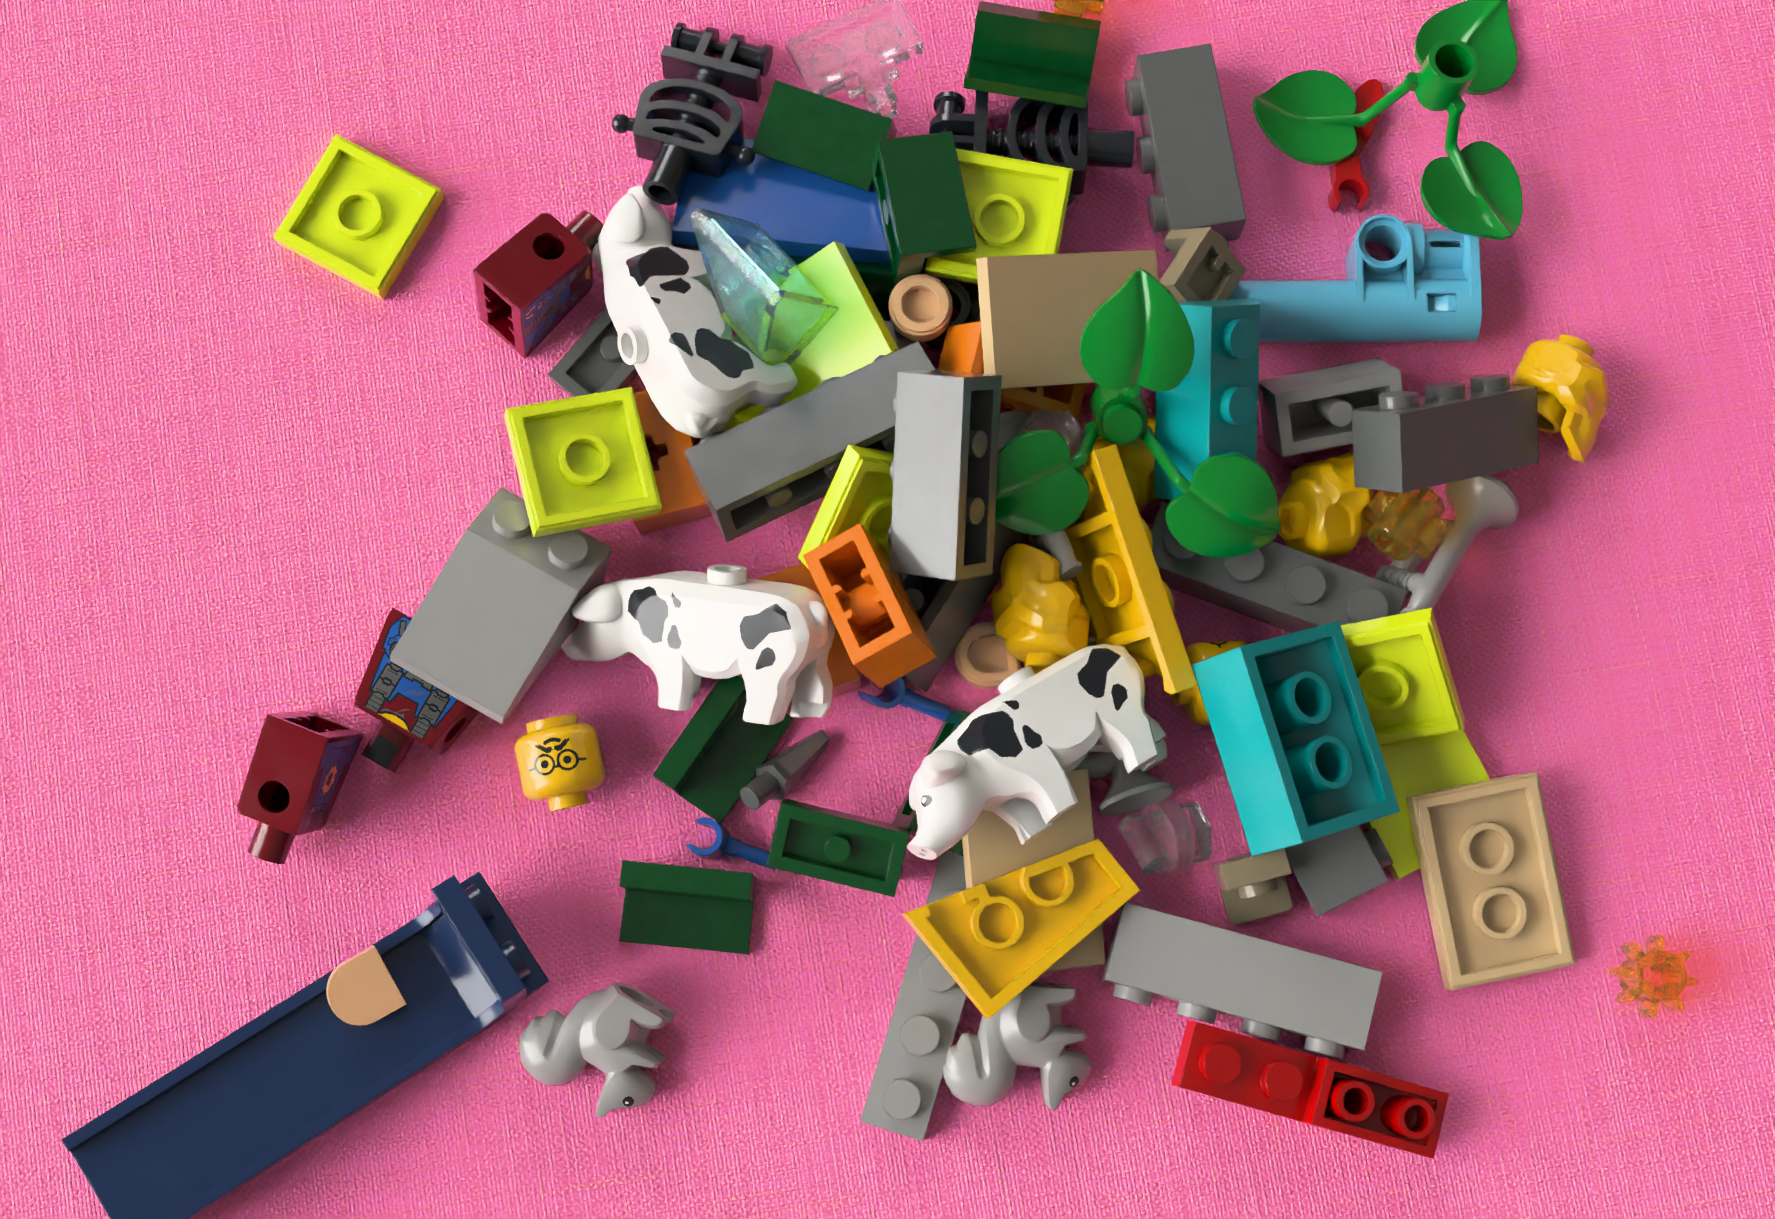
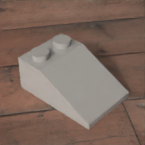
M501 487L463 534L393 649L390 661L503 724L579 623L580 619L575 618L572 614L573 607L585 594L604 584L612 548L579 529L533 538L524 499Z

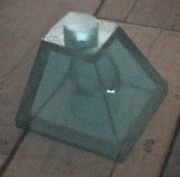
M697 208L690 216V220L720 315L737 334L733 341L746 347L763 362L779 364L786 362L791 365L839 308L758 223Z

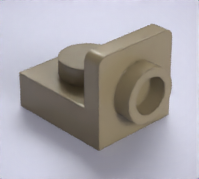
M1211 227L1170 230L1163 241L1175 258L1160 279V282L1172 293L1177 302L1226 300L1230 297L1246 271L1229 250V244L1226 239Z
M1285 848L1252 856L1250 852L1212 863L1226 914L1231 924L1239 925L1285 912L1292 908L1293 904L1284 876L1292 873Z

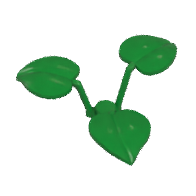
M1467 0L1446 8L1429 18L1422 25L1414 43L1415 58L1421 66L1419 72H1409L1401 84L1363 113L1354 114L1356 110V97L1352 89L1339 77L1326 71L1308 70L1294 73L1280 80L1266 92L1255 96L1252 105L1255 117L1267 138L1278 149L1293 159L1306 164L1331 165L1348 159L1354 153L1357 146V136L1354 127L1367 125L1407 93L1414 91L1419 103L1426 109L1431 111L1447 110L1449 113L1445 138V151L1448 157H1439L1432 160L1426 166L1421 176L1420 194L1426 210L1441 225L1466 235L1505 240L1512 238L1517 231L1522 218L1523 200L1519 177L1510 159L1499 148L1489 142L1476 141L1467 145L1461 151L1457 143L1461 114L1466 108V104L1462 99L1464 94L1485 95L1498 91L1508 83L1515 71L1517 48L1509 22L1507 0Z
M1136 269L1120 289L1095 310L1081 334L1079 353L1082 365L1098 385L1093 390L1090 399L1094 420L1084 426L1085 436L1078 452L1071 457L1067 441L1060 433L1053 430L1026 432L1005 444L998 451L995 523L1032 535L1053 534L1065 529L1080 517L1087 505L1089 485L1086 477L1077 468L1087 462L1096 439L1102 437L1111 444L1125 445L1139 438L1148 447L1173 484L1183 491L1169 503L1165 512L1167 526L1173 537L1182 546L1199 555L1220 558L1240 556L1258 550L1271 542L1281 530L1276 490L1265 469L1255 460L1236 453L1218 454L1202 461L1195 469L1191 481H1189L1182 475L1156 439L1152 428L1147 425L1148 417L1141 396V388L1144 387L1152 391L1163 392L1177 387L1189 373L1194 359L1195 347L1189 322L1172 293L1146 270Z

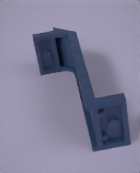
M480 871L461 883L453 875L432 888L434 901L425 911L373 944L406 1002V1005L368 1025H351L342 1021L332 1011L326 995L327 982L333 972L332 970L63 1138L61 1141L67 1151L71 1152L109 1218L192 1219L485 1031L549 982Z

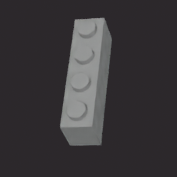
M1126 902L1118 910L1106 957V964L1104 965L1100 981L1114 984L1112 997L1151 1007L1154 995L1179 1002L1176 1011L1177 1015L1209 1024H1215L1217 1013L1242 1020L1240 1028L1242 1033L1279 1042L1281 1031L1306 1037L1305 1050L1343 1060L1345 1048L1351 1050L1365 1049L1383 972Z

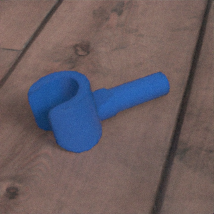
M902 677L884 686L882 693L876 697L858 690V695L863 701L880 708L889 709L900 705L905 708H912L941 721L947 719L951 710L949 706L917 694L914 690L905 687Z
M702 817L695 820L696 823L715 829L717 836L714 845L708 849H701L687 843L691 852L708 860L719 859L723 855L732 858L737 857L776 870V868L766 866L770 851L743 843L740 839L731 837L725 826L711 818Z

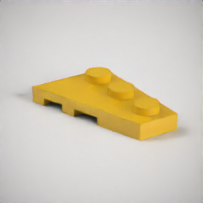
M1095 839L903 913L902 916L985 1018H991L1139 892L1140 889L1099 839Z

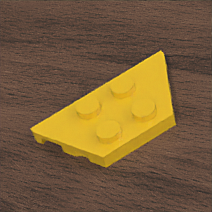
M1114 444L1094 450L1089 453L1090 455L1087 463L1093 470L1090 481H1087L1089 485L1087 505L1080 517L1064 529L1077 561L1081 562L1084 566L1083 571L1071 579L1077 585V592L1081 597L1080 602L1089 610L1090 635L1096 639L1097 643L1095 645L1123 646L1129 655L1136 660L1142 670L1143 678L1153 674L1162 677L1164 691L1169 694H1175L1198 686L1173 614L1174 600L1168 585L1161 579L1152 552V534L1147 523L1140 517L1117 446Z

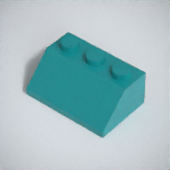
M1260 299L1178 302L1192 330L1195 347L1194 359L1189 373L1177 387L1163 392L1156 391L1155 437L1182 475L1189 481H1191L1195 469L1202 461L1218 454L1236 453L1256 461ZM1155 459L1154 497L1173 500L1183 491L1173 484Z
M1339 621L1240 646L1192 665L1252 856L1301 844L1400 812Z

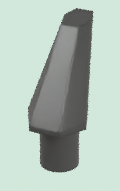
M819 730L757 767L756 778L740 790V796L744 804L752 810H757L769 800H783V798H786L827 748L830 738L823 730Z

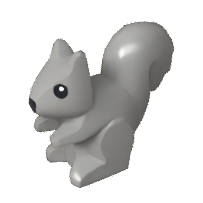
M613 982L609 988L583 997L567 1016L553 1009L543 1017L536 1015L529 1023L527 1029L522 1031L519 1040L520 1060L524 1068L534 1079L547 1086H564L574 1081L588 1063L606 1074V1079L597 1102L595 1114L598 1118H603L614 1109L644 1105L656 1095L657 1086L655 1080L642 1067L658 1068L659 1064L665 1062L666 1057L660 1051L648 1045L647 1038L652 1029H660L665 1024L671 1022L676 1012L632 985Z
M1032 982L991 1018H985L982 1015L978 1034L963 1033L957 1044L950 1046L948 1049L946 1064L943 1065L945 1083L951 1093L960 1101L973 1106H992L1003 1100L1012 1089L1017 1066L1040 1068L1043 1101L1049 1109L1056 1110L1062 1097L1080 1086L1087 1079L1092 1067L1090 1059L1085 1054L1076 1050L1066 1049L1067 1045L1086 1040L1087 1037L1086 1032L1082 1031V1029L1064 1026L1061 1022V1008L1076 999L1077 989L1071 988V985Z

